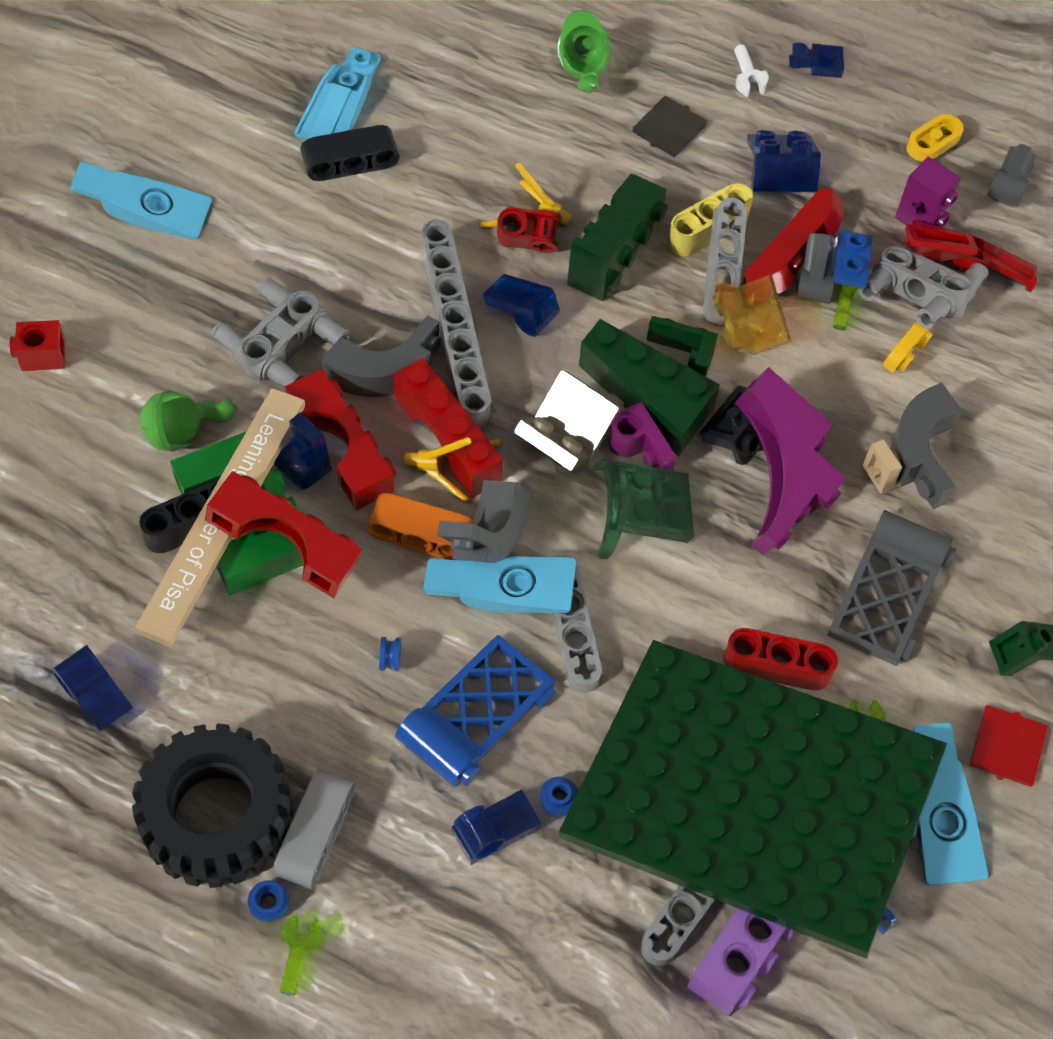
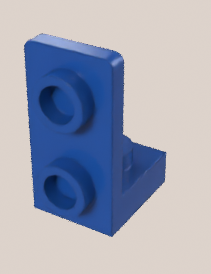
M839 230L832 281L837 284L866 288L873 236Z

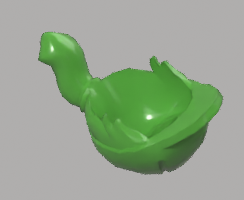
M577 10L569 14L562 25L561 35L558 40V57L562 67L569 74L580 79L577 83V88L589 94L599 87L597 77L610 61L611 43L599 20L591 12Z
M165 390L150 397L142 407L139 414L140 430L151 446L158 450L173 452L194 444V441L190 440L197 435L200 421L209 420L216 423H225L233 418L237 406L228 397L221 402L204 400L195 403L190 396L184 393Z

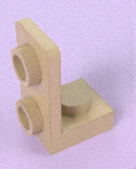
M884 439L872 443L862 467L880 494H883L901 486L897 480L902 469L901 461L898 454L894 450H890ZM931 449L932 454L934 455L938 463L941 465L940 460Z

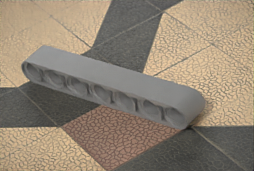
M434 219L426 222L422 227V257L436 320L439 321V334L451 388L456 400L478 428L483 430L490 422L491 396L452 229L447 222Z

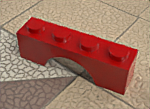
M424 358L393 373L395 399L413 422L419 419L431 429L442 447L467 437L471 439V444L446 455L452 473L472 498L481 494L483 480L502 481L503 458Z
M320 369L284 386L285 393L305 400V408L297 421L304 432L325 431L340 438L347 446L348 450L344 458L337 465L338 484L356 511L377 501L380 494H391L394 492L393 477L396 476V471L388 457L382 458L377 450L378 444L375 437L369 430H363L359 424L360 417L352 404L346 405L342 399V390L334 378L330 380L323 369Z
M233 470L207 504L205 521L236 540L255 531H273L291 540L298 548L302 557V580L332 598H335L357 565L362 549L349 536L333 532L325 527L318 517L311 514L305 515L295 509L285 497L272 495L262 489L259 483L252 477L247 475L241 476Z

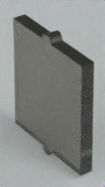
M665 95L632 128V132L648 141L651 147H658L675 158L707 125V120L689 110V106H682Z

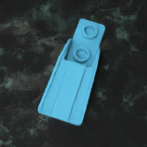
M353 47L341 68L339 64L332 65L321 79L295 130V136L307 140L316 136L352 130L372 82L371 78L381 62L380 55Z
M86 162L79 164L71 183L72 191L102 201L104 210L117 219L134 226L193 240L199 237L212 201L211 197L137 175L119 171L112 172Z
M509 556L496 563L429 559L423 589L427 595L460 597V600L469 607L496 613H567L571 610L576 560L570 557Z
M950 723L915 726L912 731L947 743L946 751L918 822L919 831L917 839L925 882L928 885L985 880L988 878V870L979 827L961 762L957 759L952 725Z

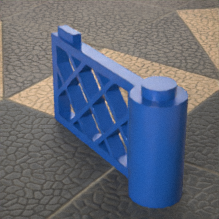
M497 635L422 708L412 711L399 726L395 737L453 787H458L461 784L467 786L480 772L481 768L477 765L478 762L535 705L541 709L556 694V690L552 688L555 680L501 636ZM498 649L510 659V668H489L488 658ZM517 676H532L541 685L535 691H518ZM484 677L486 692L464 693L463 682L467 678ZM490 677H511L512 692H491ZM458 688L459 693H453ZM519 700H525V701L519 706ZM486 701L488 717H466L465 702ZM492 701H513L514 712L510 716H493ZM443 702H459L460 717L445 718L435 709ZM494 725H500V726L494 731ZM466 726H488L489 737L479 746L467 736Z

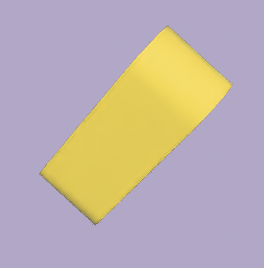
M740 183L728 185L675 215L671 221L668 238V248L675 255L686 257L710 245L714 210L726 198L732 197L742 201L747 209L748 220L753 200L751 189ZM728 208L724 213L729 215V224L724 229H729L730 222L736 217L731 215V209Z

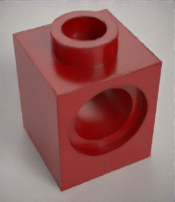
M60 321L16 322V334L10 337V353L12 358L17 357L21 371L64 369L66 340Z

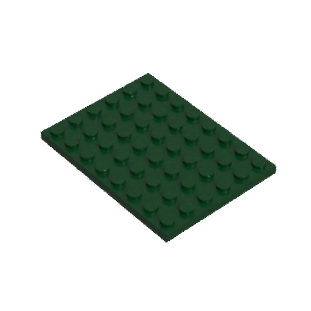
M653 640L559 830V836L561 839L867 959L946 751L947 743Z

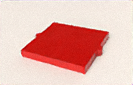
M986 705L969 766L995 774L999 780L1006 778L1032 787L1048 725L1024 718L1017 711L1010 713Z

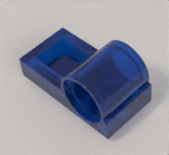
M521 789L487 808L484 805H479L467 810L454 821L452 833L469 863L473 865L540 829L542 822Z

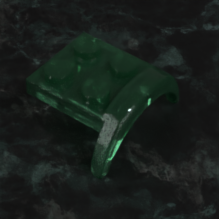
M601 459L593 465V470L603 472L607 486V517L603 539L598 551L600 559H608L613 554L622 532L688 543L694 537L688 473L612 459Z

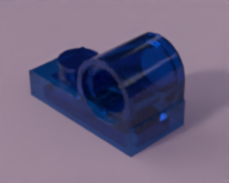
M507 274L499 277L482 294L486 305L511 312L517 326L525 334L532 337L538 336L560 313L553 288Z
M300 412L289 420L293 436L290 438L291 442L280 451L274 465L299 490H306L331 472L332 467L324 434Z
M85 645L52 670L62 688L73 700L77 701L99 732L133 708L88 645Z

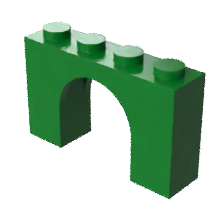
M246 432L171 460L170 464L174 480L181 495L220 479ZM271 468L261 488L272 495H281L286 498L282 490L286 488L283 477L278 468L273 470ZM291 496L289 498H286L290 501L292 506L298 510V507L293 497ZM255 531L237 540H231L216 569L229 596L301 567L303 566V561L298 548L287 537L273 531Z

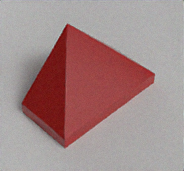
M906 224L905 232L911 246L919 255L934 262L975 256L979 250L971 233Z

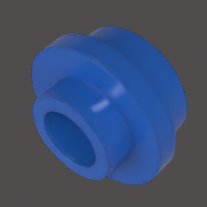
M553 777L542 785L539 796L540 803L549 814L565 816L578 793V788L568 778ZM556 790H562L566 793L567 797L563 800H557L553 797L552 793Z
M266 880L256 884L248 895V907L251 914L263 922L278 920L286 913L289 906V895L286 888L273 880ZM274 897L276 903L271 908H264L261 905L263 899Z

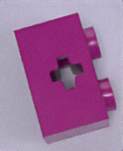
M927 157L909 175L895 219L905 225L911 224L913 220L944 228L951 217L948 211L959 196V192L956 190L961 177L932 158Z

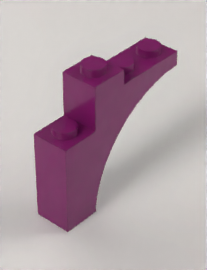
M769 367L750 383L735 402L754 427L762 443L769 469L770 495L764 522L751 543L761 554L773 547L777 550L780 549L792 536L789 529L794 522L796 524L800 523L809 512L812 513L822 506L826 509L829 508L841 495L838 488L846 479L818 453L828 441L824 435L833 424Z

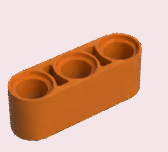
M382 493L376 501L366 530L371 536L381 541L442 559L455 560L452 559L454 548L450 547L451 542L437 536L440 521L472 523L473 519L463 514L405 497Z

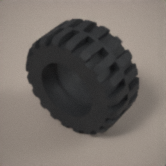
M219 723L216 724V730H207L205 724L193 726L194 733L184 736L183 732L180 731L172 735L171 739L173 742L166 747L161 743L152 751L155 759L152 763L144 761L139 770L142 781L134 783L132 793L136 802L132 805L133 818L150 857L156 865H162L165 873L172 878L177 879L181 875L184 877L186 884L196 887L200 885L201 880H207L210 888L222 887V880L232 878L235 885L246 880L245 872L253 869L258 874L266 868L265 858L268 855L271 858H275L281 848L280 840L281 838L285 839L291 825L289 817L293 815V804L287 774L284 772L283 763L279 756L271 753L270 745L262 738H257L254 741L251 731L240 727L234 733L231 732L229 724ZM211 778H229L242 783L249 789L252 802L247 813L238 823L225 831L214 834L195 833L185 829L177 821L176 810L180 800L190 788L199 782Z

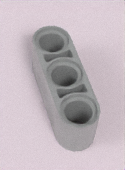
M319 769L315 771L276 857L273 867L274 876L309 889L315 886L353 799L356 788L355 782Z

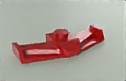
M913 220L911 223V225L950 230L947 228L935 226L917 220ZM906 235L905 246L911 247L910 241ZM974 235L972 237L979 249L977 255L952 260V265L956 266L962 273L967 271L974 263H980L987 269L990 267L1025 284V290L1028 292H1032L1037 283V265Z

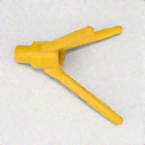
M517 163L515 167L524 178L520 181V185L540 203L538 210H549L560 214L562 217L561 224L567 226L572 214L561 209L562 205L553 201L521 163ZM497 219L480 222V227H497ZM508 223V224H505L504 226L514 225L515 223Z
M469 437L434 450L420 449L418 453H405V466L417 467L419 471H427V475L440 482L462 502L467 503L469 501V498L458 487L441 474L444 459L447 458L446 454L471 444L472 441ZM500 439L489 440L493 447L501 444Z

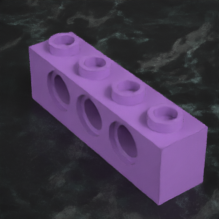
M737 908L692 975L688 988L728 1016L731 1015L736 1005L744 1010L757 990L751 984L758 972L765 976L767 975L779 956L773 951L780 938L787 943L795 931ZM752 925L763 927L768 934V938L757 939L753 937L748 927ZM729 958L742 960L746 965L747 971L743 973L732 971L728 967L726 960Z

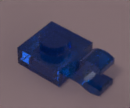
M793 43L792 55H789V67L794 69L811 68V75L842 78L844 72L843 46L812 43L810 50L804 43Z

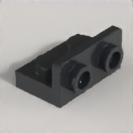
M738 385L702 428L700 434L703 442L732 450L736 463L745 465L749 458L757 452L761 441L749 419L735 404L747 388Z

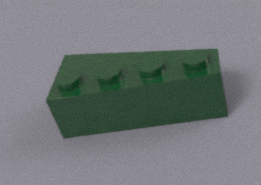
M631 173L613 194L610 206L604 204L599 210L596 223L590 221L584 227L583 233L585 235L583 238L576 237L572 241L567 285L601 301L604 300L610 290L614 292L620 284L624 268H630L633 265L640 244L646 245L650 239L654 223L656 221L660 223L664 218L668 208V204L664 203L667 189Z
M602 319L598 320L581 342L579 367L609 394L614 393L622 400L624 408L627 409L632 405L643 402L665 440L671 445L672 451L677 456H680L715 408L720 384Z

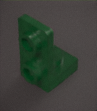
M652 316L649 322L647 340L689 352L690 357L687 367L707 377L718 334L709 332L704 328H695L677 323L669 318Z
M1020 621L989 641L1001 675L1012 676L1038 659L1053 661V625Z

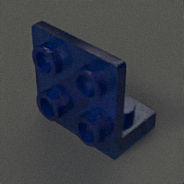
M769 130L756 131V134L747 135V143L754 155L751 183L753 192L818 191L821 153L810 135L797 130L789 131L788 135H775V132Z

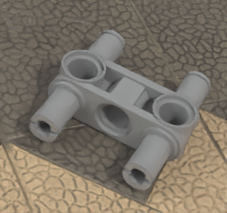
M889 246L883 250L881 261L874 266L873 274L868 277L866 288H859V294L865 300L873 301L882 291L887 289L923 307L917 313L919 314L917 316L918 324L925 329H931L944 317L955 319L964 315L967 303L973 299L975 290L987 280L988 270L984 265L974 263L967 271L960 274L919 255L912 246Z
M270 277L261 282L258 292L259 296L269 301L276 308L247 335H243L225 321L218 322L211 332L212 339L232 352L234 360L243 366L244 372L249 378L253 380L271 379L282 388L304 377L286 365L285 362L312 336L318 335L333 346L341 336L347 340L350 338L349 330L328 317L326 309L318 304V299L312 292L305 290L289 291Z

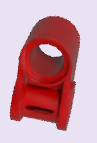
M509 207L504 209L498 216L497 238L500 243L507 247L532 249L545 253L555 252L559 246L556 241L557 226L561 223L562 217L560 214L549 210L536 211ZM515 223L520 229L516 232H509L504 229V225ZM544 228H547L546 235H543Z

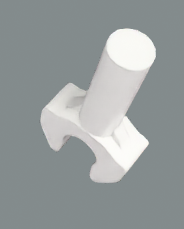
M743 44L736 46L734 52L742 71L736 78L735 85L737 90L748 97L750 83H754L758 86L760 94L763 95L769 78L767 71L755 70L746 46Z

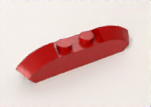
M832 188L819 189L745 271L741 288L743 302L751 303L771 298L783 292L795 282L793 276L798 273L804 263L807 240L810 233L835 236L843 217V202L837 192Z

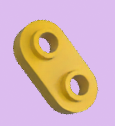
M941 114L911 133L906 147L908 154L915 160L922 162L927 157L935 159L958 144L964 130L962 121L950 114Z
M916 321L891 351L882 366L892 374L897 369L904 372L915 358V355L911 352L915 347L922 350L933 336V333L929 329L921 327Z

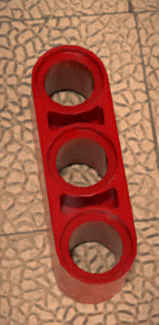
M739 628L731 633L723 655L726 666L775 683L817 691L829 685L838 665V656L830 646L750 628ZM735 648H744L748 650L750 654L742 655L735 650ZM772 656L784 657L787 663L777 662ZM810 664H819L825 671H817Z

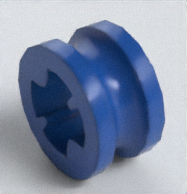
M381 637L379 670L385 671L387 667H392L394 671L399 672L401 638L396 637L394 641H388L387 637Z

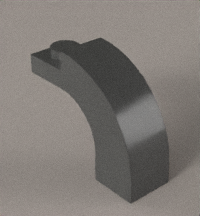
M427 315L403 344L386 351L366 350L341 336L322 358L321 368L330 380L334 378L338 382L341 390L344 392L366 397L393 395V373L421 358H424L431 367V356L437 351L441 343L439 321Z
M942 382L922 391L911 400L901 416L890 445V450H894L901 461L902 469L897 478L900 485L905 486L914 482L920 496L929 502L933 510L946 504L955 485L932 454L929 439L952 429L962 410Z
M483 480L480 503L473 522L440 521L437 536L451 542L450 547L454 548L452 559L486 563L500 562L512 552L522 534L532 491L517 482Z

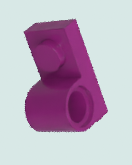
M643 402L620 411L611 424L610 449L620 457H631L642 453L646 467L649 470L653 469L659 480L671 476L676 456ZM623 432H627L632 435H625L623 434Z

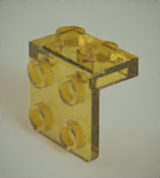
M771 276L760 278L739 287L723 282L714 285L716 294L713 295V302L717 312L723 315L726 327H723V336L729 347H733L738 352L757 355L792 342Z

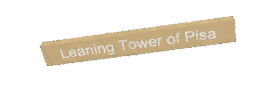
M271 388L134 627L136 634L172 647L232 539L230 535L205 521L207 504L232 470L241 476L247 475L252 477L261 487L305 408L304 399Z

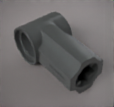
M1024 144L1010 146L1001 169H998L987 197L1018 207L1029 181L1027 177L1032 170L1036 155L1031 151V147Z
M820 233L809 234L803 269H800L796 299L830 303L834 287L832 273L839 238Z

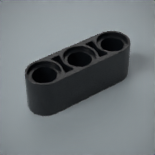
M375 125L312 137L305 140L300 147L307 175L313 181H325L388 169L396 165L400 158L392 130L386 125Z
M218 480L144 511L140 516L139 524L146 547L154 553H165L180 547L198 517L187 518V516L193 513L200 514ZM157 528H165V529H164L163 531H161V532H157V533L152 532L153 530H155V529H157Z

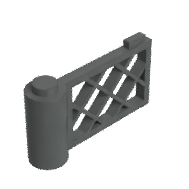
M884 510L827 635L892 665L897 666L900 660L907 662L916 643L915 640L910 638V635L941 566L948 569L956 552V548L950 546L953 539ZM874 552L887 558L892 569L875 574L869 562L872 553ZM866 570L868 577L861 579ZM915 570L928 577L923 586L909 589L902 573ZM896 576L902 592L885 597L878 581ZM871 583L879 600L861 605L855 591L858 587ZM920 594L917 602H915L913 596ZM906 598L912 613L909 617L896 621L889 604ZM852 601L854 608L847 610L850 602ZM882 606L889 623L871 628L864 612ZM858 614L865 631L853 635L840 629L839 626L842 619ZM906 625L902 634L899 627ZM892 630L898 642L895 652L893 653L880 647L875 635Z

